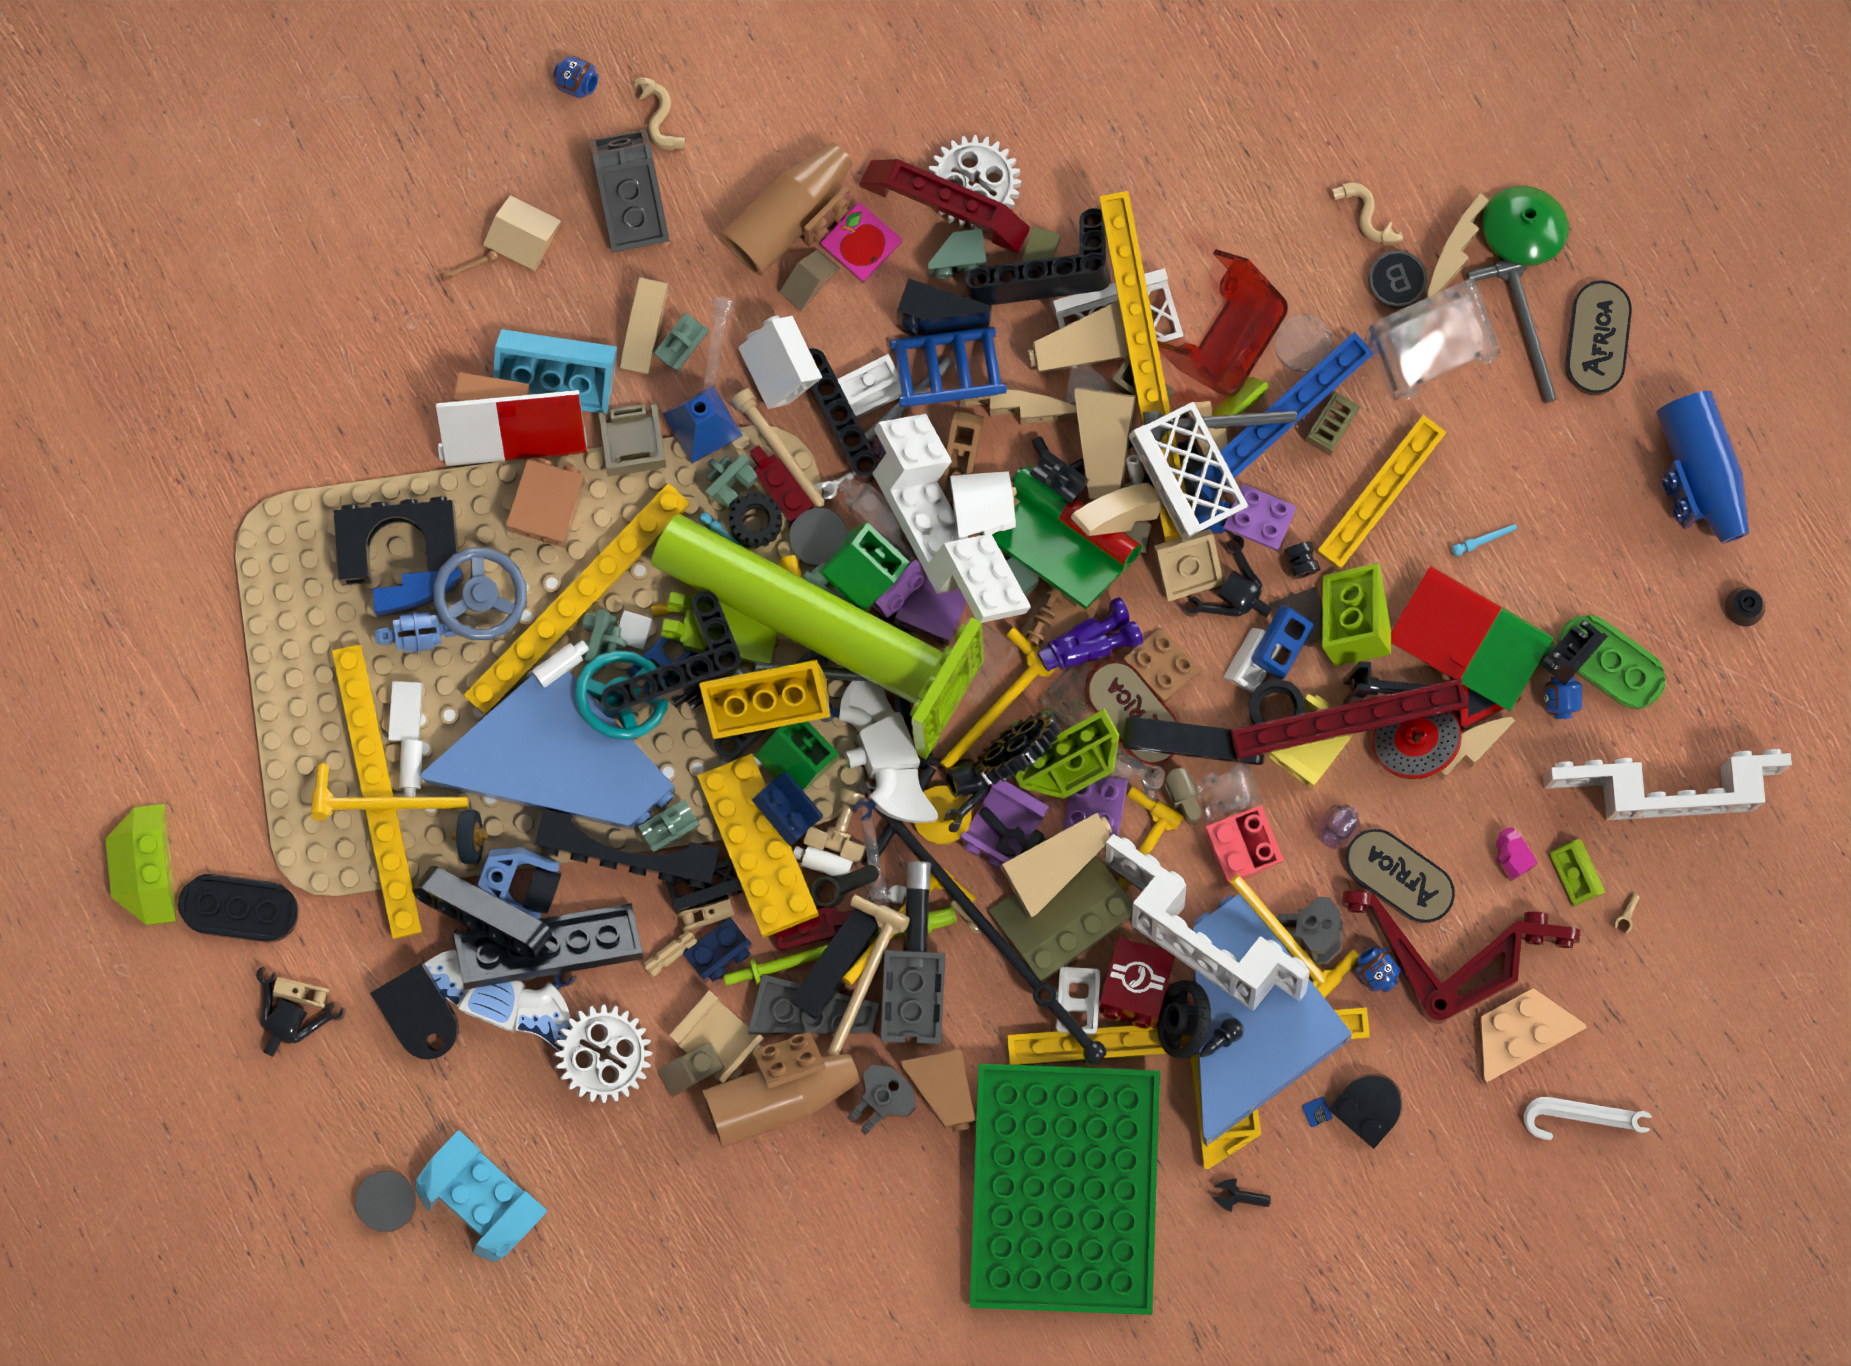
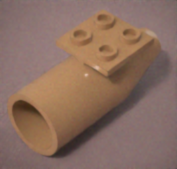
M832 142L783 171L720 234L722 241L747 268L760 276L802 234L805 236V244L808 247L814 242L820 243L829 234L828 228L835 221L840 223L850 212L848 209L850 207L849 189L844 186L841 190L838 187L853 164L851 158L840 146Z
M807 1032L795 1035L788 1040L776 1044L766 1045L762 1049L754 1051L753 1054L760 1070L705 1089L702 1093L721 1147L724 1148L811 1116L860 1083V1079L850 1054L822 1057L811 1033Z

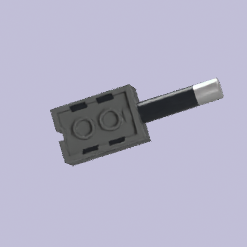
M908 862L905 916L909 917L910 921L904 931L903 951L885 950L881 1024L882 1042L905 1043L906 1037H917V1043L941 1044L945 953L927 952L931 869L929 862Z

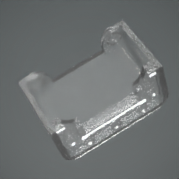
M1474 279L1461 282L1370 325L1364 338L1367 346L1374 352L1372 356L1394 401L1402 397L1404 400H1408L1417 396L1420 393L1418 389L1423 383L1473 360L1475 362L1481 361L1483 365L1496 360L1499 357L1498 353L1501 351L1484 301Z

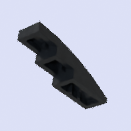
M857 908L853 910L804 980L791 1004L815 1020L819 1017L845 983L842 977L869 947L870 940L880 929L874 916Z

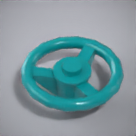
M615 650L596 656L583 667L576 680L575 701L581 717L593 730L609 738L630 740L648 734L661 723L668 709V700L656 704L651 716L638 726L633 713L617 718L623 728L611 727L600 721L590 709L587 693L601 702L602 693L607 687L629 678L618 677L606 685L591 679L598 669L606 664L617 661L632 663L642 668L635 676L658 669L650 660L635 652ZM643 686L635 688L634 691L638 696H640V690ZM611 696L606 700L611 707L622 705L621 699L616 696Z

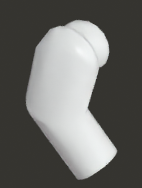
M1130 455L1126 459L1130 483L1124 484L1122 488L1143 483L1142 462L1138 455Z

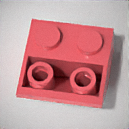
M1262 805L1210 824L1203 831L1225 887L1231 885L1230 880L1237 874L1245 880L1284 861Z

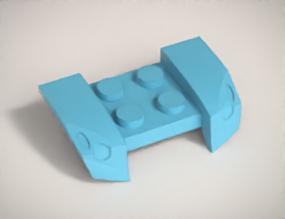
M460 1130L432 1157L416 1179V1192L428 1212L440 1199L481 1237L473 1253L492 1262L502 1259L547 1213V1210L527 1191H522L500 1171Z

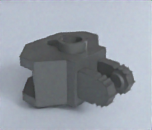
M1317 897L1304 910L1298 909V914L1284 913L1278 914L1276 917L1282 926L1296 928V931H1287L1300 947L1308 953L1315 964H1328L1341 951L1344 923L1340 918L1341 913L1330 897Z
M871 1065L863 1073L866 1093L862 1096V1101L847 1118L851 1122L857 1120L867 1106H869L876 1114L862 1126L861 1132L864 1135L868 1134L881 1119L884 1121L888 1116L907 1118L916 1107L913 1087L891 1066ZM891 1083H896L899 1088L896 1091H891L888 1086Z

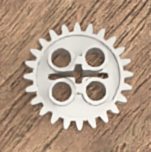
M974 135L972 143H968L965 136H962V142L959 146L952 140L950 151L945 147L941 148L943 158L939 156L933 157V162L937 166H929L930 173L951 182H957L965 188L1005 204L1010 209L1015 207L1014 201L1010 198L1019 199L1020 192L1014 188L1021 187V180L1014 178L1020 175V169H1011L1016 164V159L1011 158L1007 160L1009 149L999 152L1000 142L998 141L992 147L989 146V137H986L983 143H978L977 135ZM971 158L977 162V165L967 168L961 162L964 159ZM952 169H957L959 173L952 172ZM991 173H997L1002 179L997 183H992L986 177ZM975 178L979 180V184L969 185V181L973 182ZM988 191L995 192L997 195L992 196ZM939 211V215H940V216L946 214V213H943V212ZM949 215L948 222L951 223L956 218ZM959 219V227L962 228L965 222ZM970 224L971 230H973L975 226Z
M600 1005L598 1013L591 1006L587 1010L588 1016L582 1011L576 1012L578 1021L576 1022L570 1018L567 1020L570 1029L562 1028L559 1030L565 1038L564 1040L555 1041V1044L562 1047V1051L553 1053V1056L562 1058V1062L555 1065V1068H564L565 1072L560 1076V1080L569 1078L571 1081L567 1089L571 1090L577 1086L579 1088L577 1097H582L588 1092L589 1102H593L597 1095H599L600 1103H606L607 1095H610L612 1101L616 1102L618 1101V1092L624 1097H628V1086L633 1089L639 1088L635 1081L636 1078L646 1079L641 1069L651 1067L648 1062L644 1061V1057L652 1055V1052L644 1050V1046L649 1044L651 1040L641 1039V1035L644 1034L646 1029L636 1030L635 1026L639 1021L638 1018L627 1021L629 1011H624L618 1016L617 1006H613L609 1013H607L605 1005ZM594 1025H599L604 1030V1037L600 1042L594 1041L591 1037L590 1031ZM580 1040H585L596 1049L606 1047V1054L625 1063L626 1068L619 1067L609 1059H602L600 1061V1054L581 1045ZM620 1040H625L630 1046L629 1054L625 1057L620 1056L616 1049L617 1043ZM580 1051L587 1053L589 1056V1064L585 1068L579 1067L576 1063L575 1058ZM606 1066L613 1068L615 1071V1078L611 1083L605 1082L602 1078V1070Z

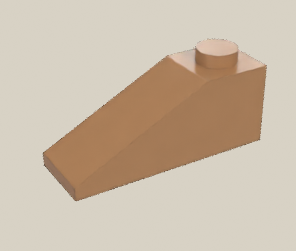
M955 411L946 450L952 462L942 474L940 488L950 506H953L950 476L973 474L984 416Z

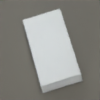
M392 681L389 742L420 739L423 683Z

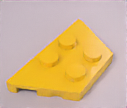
M1196 1053V1055L1190 1057L1203 1168L1204 1170H1209L1261 1136V1128L1257 1109L1208 1146H1205L1202 1141L1199 1060Z

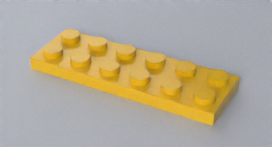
M753 753L697 775L762 938L818 917V911L791 846L787 844L752 801L766 786Z

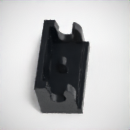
M1583 620L1579 625L1587 631L1588 635L1574 625L1540 663L1541 666L1564 685L1569 682L1608 637L1587 621Z

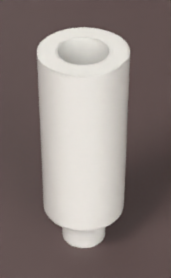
M583 640L575 646L569 643L533 669L532 672L540 684L546 688L582 662L581 656L589 648Z
M419 740L401 741L399 789L404 790L403 797H415L416 790L421 789L420 774L422 771L423 742Z
M809 845L807 849L796 846L794 850L795 858L802 861L801 866L834 878L850 873L853 861Z

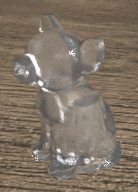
M1118 747L1114 772L1105 777L1141 781L1147 798L1155 801L1157 799V789L1164 784L1167 769L1163 766L1153 765L1146 767L1140 760L1125 754L1122 748Z

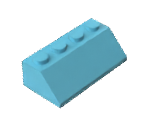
M501 329L495 345L493 378L529 384L531 395L579 390L582 411L594 413L604 411L605 414H608L615 375L617 347Z

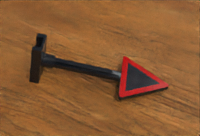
M1359 661L1343 678V684L1351 685L1352 690L1343 701V705L1361 701L1367 694H1393L1429 685L1379 680L1377 677H1371V662ZM1464 686L1469 707L1459 710L1460 727L1464 729L1504 708Z

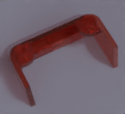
M1215 249L1213 255L1227 269L1220 281V293L1227 301L1199 347L1188 342L1183 343L1179 347L1157 341L1158 349L1178 370L1218 394L1232 397L1239 392L1283 322L1288 311V304L1280 292L1248 258Z

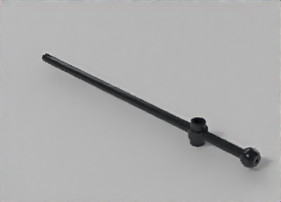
M869 788V790L872 793L875 791L874 789ZM865 792V797L869 801V795ZM877 810L921 862H929L931 864L930 873L1033 990V1000L1040 1007L1049 1008L1082 1046L1085 1060L1093 1065L1100 1062L1107 1054L1106 1047L1100 1041H1092L1058 1002L1057 990L1052 985L1042 983L905 824ZM1049 991V998L1043 1001L1041 999L1042 993Z

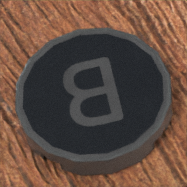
M1400 250L1387 252L1378 257L1371 267L1368 278L1370 291L1379 303H1383L1389 306V308L1401 309L1415 304L1425 291L1427 283L1426 269L1421 261L1411 253Z

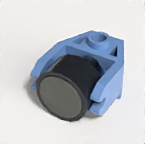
M520 846L509 849H489L479 876L478 885L485 892L536 919H540L542 913H548L557 891L562 873L558 871L560 862ZM529 863L536 867L527 887L524 900L521 902L513 899L508 889L517 866ZM499 871L502 875L496 876L493 872Z

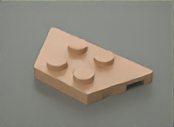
M1532 988L1480 1017L1483 1081L1487 1083L1583 1031L1587 1026Z

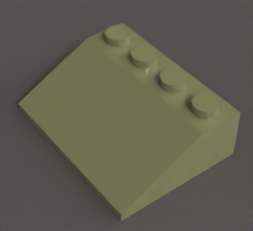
M1095 855L1031 919H1028L1015 893L990 909L989 913L1031 971L1043 983L1059 972L1062 967L1070 964L1131 920L1133 902L1097 855Z

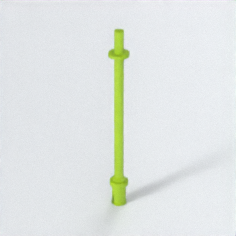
M953 905L929 912L928 934H931L932 930L958 924ZM881 929L878 930L877 933L873 936V938L869 942V945L876 939ZM904 932L895 934L892 938L903 936ZM828 945L756 965V961L753 958L749 959L751 967L723 975L726 986L755 978L756 985H760V976L818 960Z

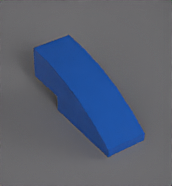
M455 569L450 574L445 586V594L464 581V574L461 569ZM439 571L402 574V586L374 588L373 599L376 616L380 618L398 615L434 602L433 584Z

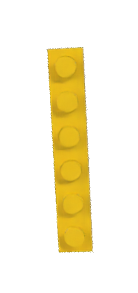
M1422 415L1321 545L1317 553L1341 570L1447 432L1425 415Z

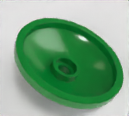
M1514 186L1504 189L1491 198L1482 216V232L1487 244L1499 257L1513 264L1535 266L1546 263L1560 253L1568 238L1569 223L1563 207L1554 197L1538 188ZM1525 214H1529L1533 216V218L1529 219L1525 216Z

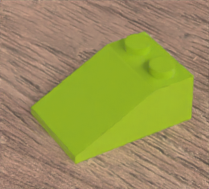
M1379 563L1323 575L1322 648L1335 667L1391 655V627Z

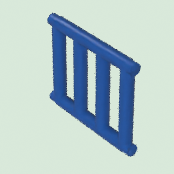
M984 327L890 340L889 346L892 351L895 350L902 396L899 397V406L910 407L1006 394L1007 387L1005 383H1001L993 337H996V328ZM982 340L989 378L988 385L972 386L964 342ZM953 343L960 388L943 390L935 346ZM924 347L931 392L914 394L906 349Z

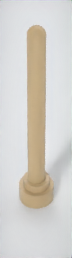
M749 388L736 394L730 403L737 412L741 411L743 415L747 414L772 450L813 502L814 506L821 508L824 505L823 497L757 410L754 394Z

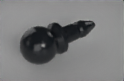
M1236 1018L1224 1020L1220 1028L1214 1031V1037L1202 1048L1200 1057L1204 1058L1212 1055L1222 1046L1229 1047L1232 1042L1241 1039L1244 1033L1243 1024Z

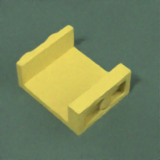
M1308 694L1304 700L1305 713L1330 707L1329 703L1318 695L1313 697ZM1354 734L1265 754V756L1312 790Z

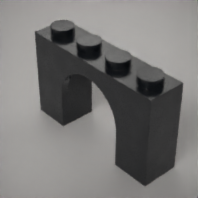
M432 497L430 502L420 503L416 499L401 500L400 504L388 505V502H374L370 504L371 507L359 508V505L348 504L341 506V510H334L338 579L342 586L372 583L370 567L371 542L379 530L393 523H406L422 532L426 542L428 572L439 571L440 567L453 554L458 553L455 505L453 500H447V497Z

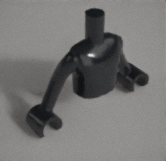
M1232 536L1233 540L1240 545L1238 549H1233L1231 546L1226 545V550L1229 554L1235 556L1246 578L1233 571L1217 594L1219 598L1227 602L1231 607L1201 604L1197 597H1190L1189 600L1196 604L1197 609L1191 611L1187 607H1183V611L1187 616L1194 617L1199 612L1239 617L1247 614L1251 609H1254L1266 618L1273 608L1259 599L1262 592V583L1251 569L1242 552L1244 540L1241 536Z
M931 751L927 759L920 760L919 768L924 769L927 764L944 768L940 764L943 759L933 758ZM959 759L951 768L945 770L947 785L955 798L972 795L958 810L950 809L945 814L944 821H955L949 825L948 830L955 833L960 829L963 817L985 797L988 791V785L986 783L983 784L973 770L975 768L973 759Z
M265 967L258 969L256 976L258 981L263 984V1005L260 1024L264 1031L271 1036L263 1050L265 1054L273 1057L281 1042L287 1044L298 1043L328 1021H339L345 1016L344 1008L340 1010L337 1016H332L330 1011L334 1006V1002H331L326 1006V1013L300 1030L301 1024L308 1013L282 999H279L272 1012V984L276 981V973L273 972L269 980L263 981L262 974L265 971Z

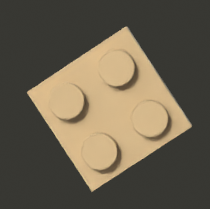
M1211 529L1198 532L1185 540L1178 538L1154 546L1164 594L1168 602L1224 585L1215 539Z

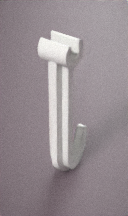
M1539 1097L1531 1101L1526 1107L1524 1124L1533 1136L1551 1140L1553 1138L1552 1133L1538 1129L1535 1126L1534 1120L1536 1116L1542 1114L1631 1129L1638 1133L1650 1131V1128L1638 1125V1118H1651L1652 1116L1645 1111L1634 1112L1551 1097Z

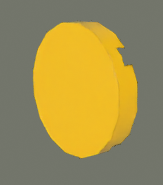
M934 786L925 790L923 793L937 811L938 818L935 822L913 823L917 833L923 839L935 845H950L959 841L962 833H966L972 820L971 810L963 817L960 829L955 833L948 830L949 825L955 821H944V817L948 810H958L967 801V798L965 796L955 798L948 786Z

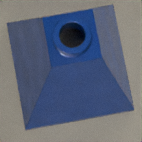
M714 385L663 413L664 418L691 464L743 436Z

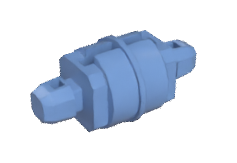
M429 611L400 615V620H393V630H389L386 627L375 631L376 644L391 645L390 642L395 641L396 650L404 649V653H421V651L434 650V645H441L440 635H445V638L457 635L444 623L438 622V615L430 616ZM436 627V633L419 635V629ZM415 630V636L398 638L397 632Z

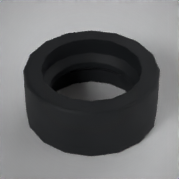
M1281 679L1268 680L1260 684L1252 692L1248 703L1252 724L1265 722L1259 712L1260 703L1265 696L1276 692L1286 694L1291 698L1295 710L1293 716L1304 714V698L1300 690L1291 682Z

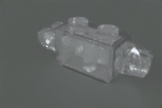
M846 477L838 485V489L848 497L845 504L849 507V512L861 524L868 522L892 546L912 561L916 554L901 541L906 535L886 498L869 483L866 486L862 482L858 487Z

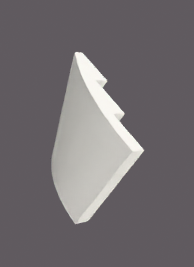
M1009 471L950 476L958 540L966 539L968 535L975 533L983 535L994 534L998 531H1005L1016 527Z

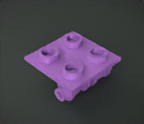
M1242 484L1240 491L1248 507L1228 517L1223 529L1278 551L1297 506ZM1236 500L1233 504V507L1238 505Z
M1104 777L1070 795L1063 831L1098 813L1100 818L1105 817L1112 829V833L1109 834L1110 837L1113 834L1119 836L1128 780Z

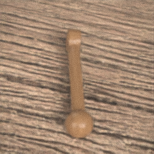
M490 251L487 256L456 269L447 270L441 273L440 276L443 281L449 280L454 275L485 262H495L498 259V254L495 251Z

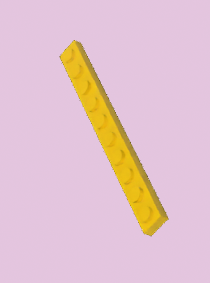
M668 483L464 694V697L484 716L489 714L662 535L669 522L676 515L682 514L690 506V502Z
M361 644L332 650L363 798L394 797L363 647ZM397 809L366 810L392 939L396 940L422 934L423 930L416 897L412 892L413 883Z

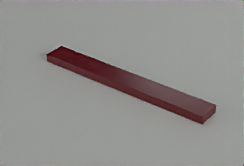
M1461 678L1230 730L1236 760L1459 711L1467 709L1469 706Z

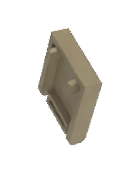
M657 403L651 404L652 416L647 417L645 404L610 409L611 423H606L607 418L604 411L598 412L608 477L667 468ZM650 455V457L621 462V459Z

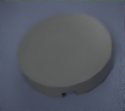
M814 508L806 510L795 519L790 529L789 540L791 549L796 557L808 566L816 567L822 562L824 564L827 563L848 532L846 524L838 514L829 509Z
M378 1172L369 1176L360 1185L356 1194L355 1208L359 1218L369 1228L379 1232H393L402 1228L412 1219L416 1210V1194L412 1185L403 1176L394 1172Z

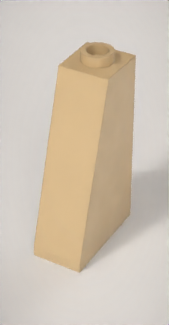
M1116 301L1033 342L1032 349L1028 350L1030 367H1035L1036 373H1043L1119 360L1129 356L1119 302Z
M1077 387L1075 388L1074 395L1085 474L1090 479L1087 483L1088 495L1091 499H1098L1123 487L1130 440L1128 435L1131 433L1136 396Z
M1095 813L1000 866L1028 919L1037 915L1106 845L1112 829L1105 817L1100 818L1098 813Z

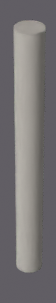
M948 356L939 363L941 378L955 365ZM928 375L913 388L914 394L926 393L931 388ZM898 402L878 422L898 419L910 407H900ZM878 422L865 433L870 444L878 438L874 430Z

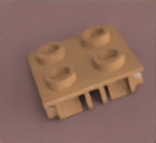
M1043 586L1021 634L1035 647L1038 646L1040 649H1044L1047 647L1048 642L1068 632L1076 624H1080L1089 618H1094L1097 610L1090 607L1085 610L1080 605L1075 607L1056 588L1052 587L1049 589Z
M1159 628L1142 645L1123 658V662L1146 683L1145 685L1147 688H1150V691L1157 700H1161L1164 704L1171 699L1176 691L1201 671L1162 628Z

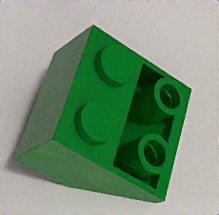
M866 522L850 530L819 573L856 607L865 611L896 582L910 561Z
M807 721L779 727L758 751L755 758L775 778L785 771L789 772L805 792L839 760V753Z

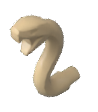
M649 78L635 79L634 87L637 88L639 86L643 91L639 98L640 101L651 94L656 95L659 99V108L652 115L648 123L650 140L655 146L663 150L686 149V137L665 136L660 134L659 131L660 124L671 108V98L666 88Z
M1356 182L1342 184L1341 187L1331 189L1334 201L1341 198L1347 199L1352 196L1360 197L1363 200L1364 206L1360 214L1359 223L1362 233L1368 239L1383 245H1395L1403 241L1402 232L1396 234L1391 229L1392 222L1383 231H1376L1372 227L1371 218L1375 209V200L1372 193L1365 186Z

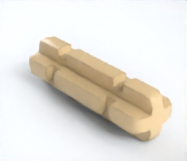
M689 930L685 931L679 936V940H673L656 953L657 956L655 958L651 957L644 962V968L652 977L662 971L661 968L663 966H669L682 956L684 950L691 948L697 943L695 936Z

